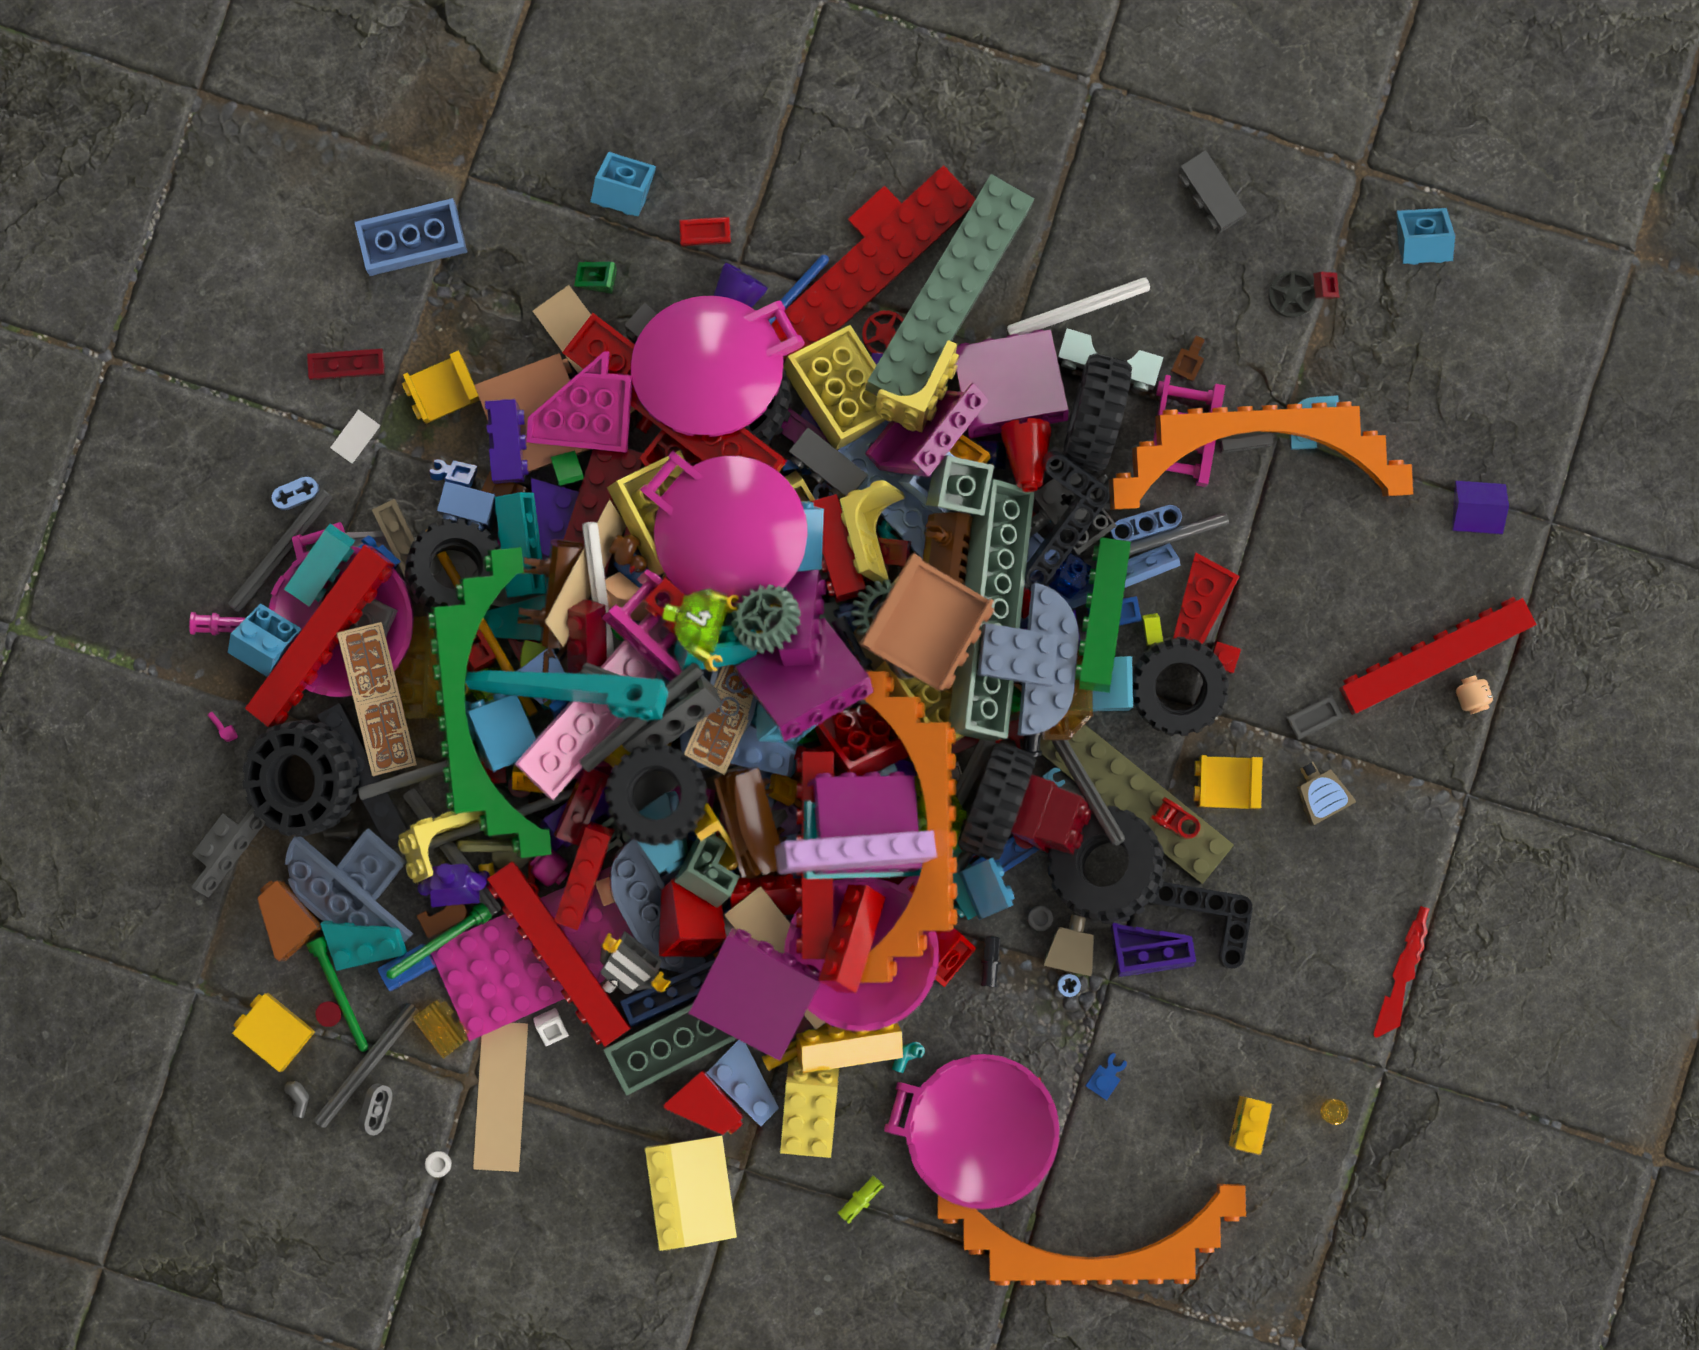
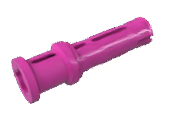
M191 612L190 635L201 632L211 633L216 636L220 632H233L246 618L220 617V614L212 613V615H196V612Z

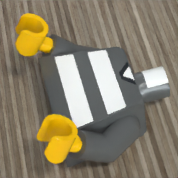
M625 931L619 940L612 938L610 933L607 934L604 942L601 944L600 962L603 964L600 972L605 977L601 985L606 992L613 993L617 988L626 994H630L634 990L641 991L649 988L663 992L668 987L671 981L665 980L662 977L664 975L662 971L657 974L662 963L660 958Z

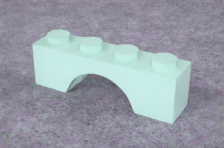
M1067 328L1057 360L1062 362L1061 366L1064 368L1075 370L1078 367L1084 369L1088 356L1096 354L1092 345L1091 335ZM1139 350L1134 357L1127 360L1132 366L1130 383L1134 384L1133 388L1141 391L1153 390L1163 357Z

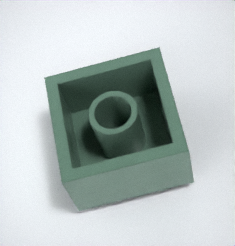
M945 455L932 472L926 505L984 516L994 465Z

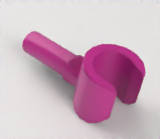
M213 712L207 715L216 725L221 738L226 742H230L238 737L232 725L224 728Z

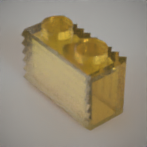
M436 999L412 1019L444 1059L469 1040L466 1036L469 1031L461 1021L456 1023L451 1016L454 1011L445 1000L441 1003L439 999Z

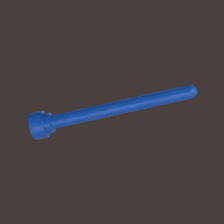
M821 255L780 300L785 309L829 262L827 255ZM776 317L769 319L770 324L773 323Z

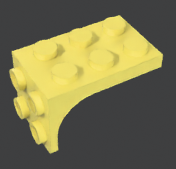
M949 340L947 341L927 384L918 393L910 396H899L879 389L876 413L886 421L893 420L902 424L907 430H917L922 433L927 421L932 422L936 414L938 399L942 401L946 393L948 378L952 380L957 370L956 363L959 355L956 354L957 344Z
M883 480L875 481L870 484V487L863 490H853L848 493V496L840 499L843 509L841 518L844 525L848 528L849 536L847 540L851 549L854 550L856 558L854 559V566L858 573L873 581H880L881 584H883L884 580L889 579L876 534L877 520L886 507L905 498L902 491Z
M450 811L434 819L430 817L420 820L416 824L410 825L411 829L400 834L398 845L401 853L405 854L407 860L406 871L409 878L413 879L414 883H418L433 876L428 858V846L434 835L478 822L482 811L457 814Z
M798 1057L789 1060L780 1153L831 1158L839 1068L803 1073Z

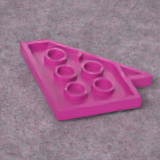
M610 351L603 352L528 417L526 442L627 452L632 375L608 373Z

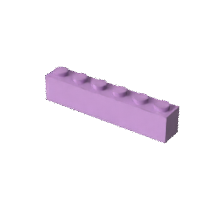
M933 831L789 841L775 847L778 873L921 863L937 857Z

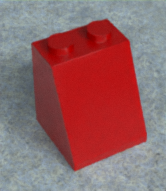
M674 878L661 890L659 957H707L726 940L722 905L718 908L676 883V878Z
M955 928L949 931H935L939 946V960L935 980L943 987L948 984L977 949Z
M705 1070L701 1071L663 1105L667 1110L722 1135L727 1131L733 1134L743 1125L741 1119L744 1115Z

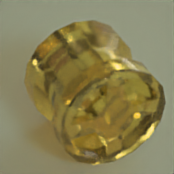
M1328 1099L1321 1106V1116L1330 1124L1339 1125L1348 1117L1347 1105L1341 1100Z

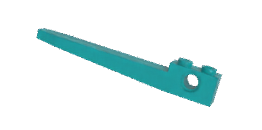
M478 671L467 672L465 679L469 689L495 694L604 704L608 706L612 715L616 717H638L646 721L662 719L669 693L663 680L618 675Z

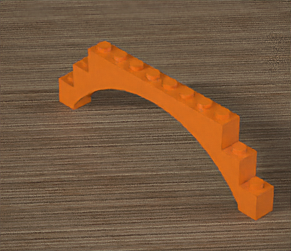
M1336 402V407H1327V403H1312V408H1302V404H1288L1287 409L1277 410V405L1262 406V410L1253 411L1252 406L1237 407L1236 412H1228V407L1212 408L1213 413H1203V408L1187 409L1188 414H1178V410H1163V415L1156 416L1157 446L1154 445V441L1139 442V447L1132 448L1134 477L1131 478V473H1117L1116 478L1109 479L1110 510L1140 508V500L1150 486L1165 470L1195 449L1217 439L1235 434L1274 432L1300 436L1339 452L1353 461L1382 489V496L1413 495L1412 464H1404V460H1389V465H1387L1386 435H1378V431H1363L1361 436L1360 406H1352L1351 402Z
M873 671L866 673L870 677L874 692L869 694L864 700L875 708L892 726L904 743L915 765L925 799L927 831H933L937 855V857L923 862L916 889L904 913L893 929L868 954L860 982L888 983L893 981V977H896L897 963L893 961V957H919L923 955V951H926L927 936L923 935V931L953 930V925L957 924V910L953 909V899L957 898V885L953 883V873H956L957 860L956 857H953V847H956L957 837L956 832L952 831V821L956 820V806L952 805V795L956 794V781L952 779V769H955L956 757L955 754H952L951 743H955L956 734L955 728H951V723L949 722L921 723V718H924L925 706L924 702H921V697H890V692L894 691V678L890 677V672Z
M1217 1184V1192L1204 1208L1172 1234L1134 1251L1099 1257L1068 1256L1028 1245L995 1226L977 1209L954 1204L938 1194L937 1217L938 1219H943L944 1224H956L958 1219H963L964 1250H969V1254L973 1255L984 1254V1250H989V1280L995 1281V1285H1010V1281H1020V1285H1036V1280H1046V1285H1061V1280H1071L1073 1285H1085L1087 1280H1097V1284L1101 1285L1112 1284V1280H1123V1284H1138V1280H1148V1284H1164V1279H1174V1284H1189V1279H1196L1195 1248H1199L1201 1253H1212L1214 1248H1221L1220 1217H1224V1221H1239V1217H1246V1193L1244 1184Z

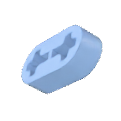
M311 477L299 478L276 488L272 493V502L281 510H289L313 500L319 492V485ZM306 482L314 486V488L310 489L311 494L309 495L305 492L297 493V491L304 488L303 484ZM281 492H284L286 495L294 493V496L287 499L288 503L285 505L277 500L281 498Z

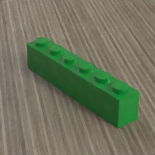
M1101 537L1100 546H1094L1093 560L1097 561L1096 570L1091 569L1089 584H1093L1094 587L1093 593L1087 594L1086 608H1090L1089 617L1084 616L1082 632H1087L1086 641H1080L1079 656H1083L1082 665L1077 664L1075 680H1080L1079 689L1110 693L1131 541Z

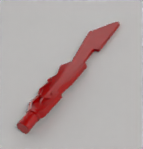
M1420 906L1417 917L1412 921L1404 941H1407L1405 949L1400 954L1392 974L1395 983L1390 998L1387 996L1384 998L1374 1029V1037H1380L1400 1026L1406 982L1415 978V965L1421 960L1419 955L1425 948L1423 939L1428 933L1426 919L1429 908Z

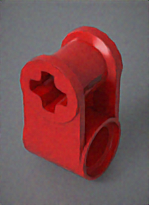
M1163 797L1161 807L1150 819L1183 839L1194 838L1200 831L1199 820L1173 801ZM1170 809L1168 815L1164 819L1163 816L1165 815L1167 810ZM1184 821L1193 822L1195 825L1194 833L1185 834L1181 829L1182 823Z

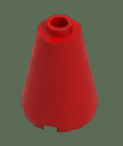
M1027 418V423L1019 424V419L1007 422L1001 427L1002 440L1017 487L1022 488L1024 492H1034L1043 484L1045 472L1043 458L1048 453L1052 430L1050 423L1042 419Z

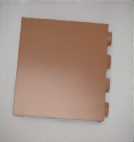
M559 353L475 384V388L487 420L488 411L485 409V401L515 399L520 410L524 409L525 425H521V435L526 434L527 440L528 417L570 381L568 374L572 370L568 359L562 360ZM527 442V450H523V460H528V470L530 473L551 465L552 456L574 450L576 455L591 449Z
M912 554L862 639L860 646L938 691H943L944 688L949 689L956 678V675L953 674L958 665L962 666L969 655L966 652L969 644H975L982 632L979 630L982 621L987 622L994 611V608L991 607L994 600L986 599L923 562L919 556Z

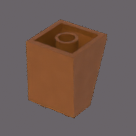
M271 880L260 889L262 894L257 899L274 956L278 961H287L321 931L322 927L320 921L296 897L292 889L284 881L272 882Z

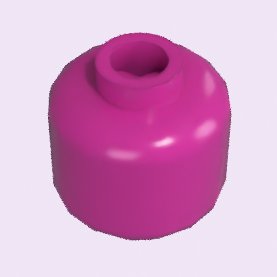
M551 849L552 855L536 856L530 864L532 866L531 874L547 887L552 886L554 883L560 885L568 875L565 871L568 866L567 860L553 849Z

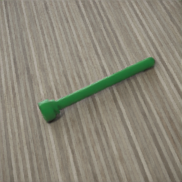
M478 903L471 908L468 917L387 971L386 976L389 979L396 978L474 924H485L492 919L490 911L483 903Z
M325 936L307 943L306 947L309 953H312L314 957L317 956L358 1049L365 1052L368 1050V1043L326 953L328 951L326 946L328 945Z

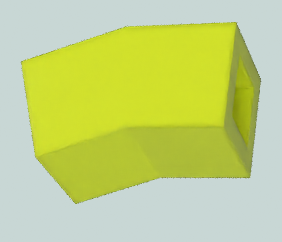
M1158 613L1142 615L1146 646H1150L1155 642L1156 644L1162 642L1163 636Z

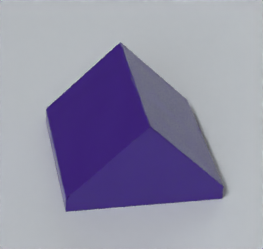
M1455 481L1452 531L1503 534L1509 509L1506 484Z

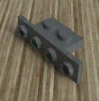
M253 807L239 825L222 813L192 854L207 866L192 885L194 890L209 898L244 850L247 849L256 834L263 828L265 821L263 819L259 820L255 816Z

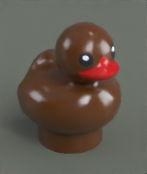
M617 534L608 551L614 555L616 563L622 566L629 564L630 573L642 572L647 567V561L643 556H633L636 548L641 546L640 540L634 535L623 537Z

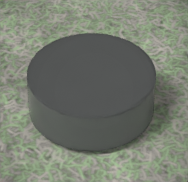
M1036 906L1029 911L1027 921L1032 929L1044 931L1052 925L1053 915L1047 907Z

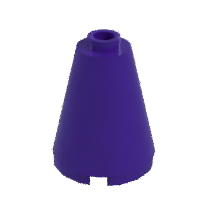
M726 262L722 267L713 296L734 299L752 308L766 293L768 288L751 275L743 273L739 268Z

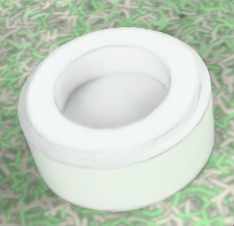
M442 1151L431 1153L425 1161L426 1171L433 1177L446 1175L451 1169L450 1157Z

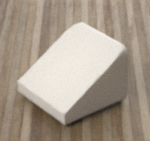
M556 1008L533 1019L545 1046L569 1036Z

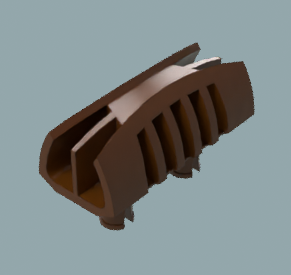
M960 512L930 514L925 526L927 529L924 532L926 537L923 562L965 586L973 517L969 513Z
M553 539L550 543L549 558L547 557V560L527 557L523 559L524 564L532 565V567H524V573L522 574L545 575L547 581L544 608L535 610L519 607L518 613L528 617H517V624L540 625V641L542 646L546 648L567 649V641L563 647L545 621L584 549L583 543Z
M759 767L726 772L725 775L717 776L714 781L742 878L746 877L750 872L753 875L761 872L765 875L778 870L775 847L784 842L787 837H778L785 829L782 827L776 829L766 795L771 793L773 788L765 789L771 783L770 779H762Z

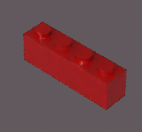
M837 494L810 501L814 502V506L824 509L821 571L822 573L827 572L829 581L826 582L829 596H834L836 603L859 597L857 595L859 592L866 594L862 574L858 573L854 566V559L856 558L854 550L851 549L847 540L849 532L841 518L842 510Z
M592 821L587 825L554 922L578 930L582 925L615 831L614 829Z
M867 885L847 886L818 981L837 992L857 993L886 899L885 896Z

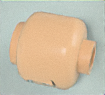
M1476 675L1463 679V685L1456 689L1462 710L1474 714L1489 709L1493 696L1487 680H1477Z

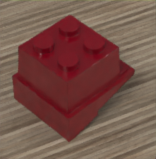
M1031 774L1011 833L1043 852L1048 853L1050 849L1074 854L1075 848L1079 849L1082 843L1083 834H1081L1084 824H1088L1092 811L1089 810L1090 806L1082 796L1059 788L1054 781Z

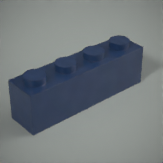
M715 960L669 979L671 983L663 992L649 988L620 1001L630 1025L635 1028L695 1001Z

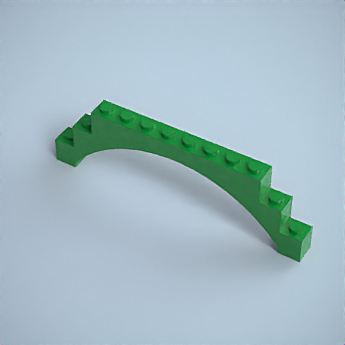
M522 547L487 550L488 556H484L485 571H489L490 576L459 579L460 584L456 585L457 600H461L462 605L432 607L431 613H428L429 629L433 628L434 639H430L431 653L436 654L437 663L433 665L434 680H438L439 690L435 691L437 706H441L442 716H438L439 731L444 733V742H440L441 755L446 757L447 767H443L444 782L449 784V793L445 794L446 806L451 808V812L454 814L482 811V815H479L480 830H484V834L487 836L515 833V837H512V850L514 853L517 852V856L520 858L552 855L549 829L545 827L539 828L527 820L500 794L486 774L476 754L469 733L465 712V677L473 640L483 617L501 590L516 574L524 573Z

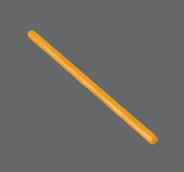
M443 551L436 556L456 589V585L460 584L459 579L461 577L446 551ZM483 617L479 629L494 652L503 671H514ZM518 696L529 717L538 712L530 697Z

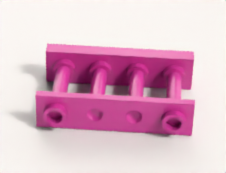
M1165 375L1163 381L1158 382L1156 396H1160L1157 416L1163 415L1167 395L1204 401L1206 405H1210L1209 413H1213L1212 408L1222 407L1225 385L1215 384L1213 390L1205 392L1169 385L1170 375ZM1156 425L1153 436L1155 446H1157ZM1216 440L1195 449L1198 454H1201L1200 464L1189 465L1175 462L1166 471L1193 475V478L1197 479V486L1206 487L1209 483Z
M647 569L637 578L642 584L640 589L622 608L615 604L602 619L671 682L682 672L678 661L668 654V649L678 639L679 632L674 635L670 631L660 643H656L649 636V631L662 618L660 614L657 617L651 614L642 625H637L630 618V614L662 580L656 573L650 572ZM660 592L656 595V598L662 602L659 606H666L669 603L670 597L668 593ZM681 609L677 611L676 616L680 619L678 624H681L683 614L686 616V610ZM697 625L696 630L704 629V626Z

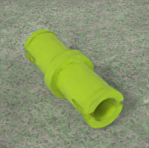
M872 1175L859 1191H855L852 1194L853 1197L838 1211V1214L847 1223H850L864 1207L867 1208L870 1205V1200L885 1186Z

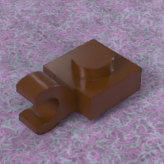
M1196 335L1189 351L1181 348L1170 372L1194 382L1204 361V358L1198 356V353L1205 339Z

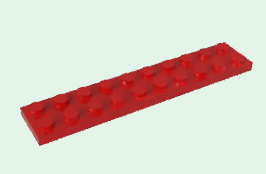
M944 165L784 311L797 335H800L805 342L800 349L783 356L785 361L789 355L839 331L970 210L976 199ZM776 318L771 326L782 343L788 340Z
M592 313L562 353L584 369L603 352L610 351L608 373L631 375V360L635 344ZM632 382L631 406L702 461L722 456L747 457L765 463L777 472L787 462L786 459L745 428L713 437L699 434L691 436L674 431L673 428L658 422L647 412L641 404Z

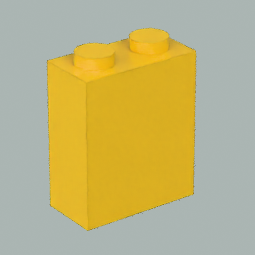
M265 993L263 996L259 994L250 1004L252 1010L247 1016L242 1014L233 1026L236 1029L232 1034L277 1071L282 1072L316 1031L271 994Z

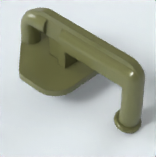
M515 833L492 835V840H470L468 836L456 840V846L461 852H492L494 864L501 869L512 861L521 869L533 858H520L517 856V852H513L512 837H515Z

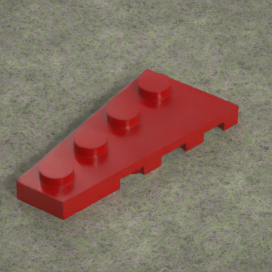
M1195 552L1173 639L1185 637L1186 639L1197 640L1203 644L1240 576Z

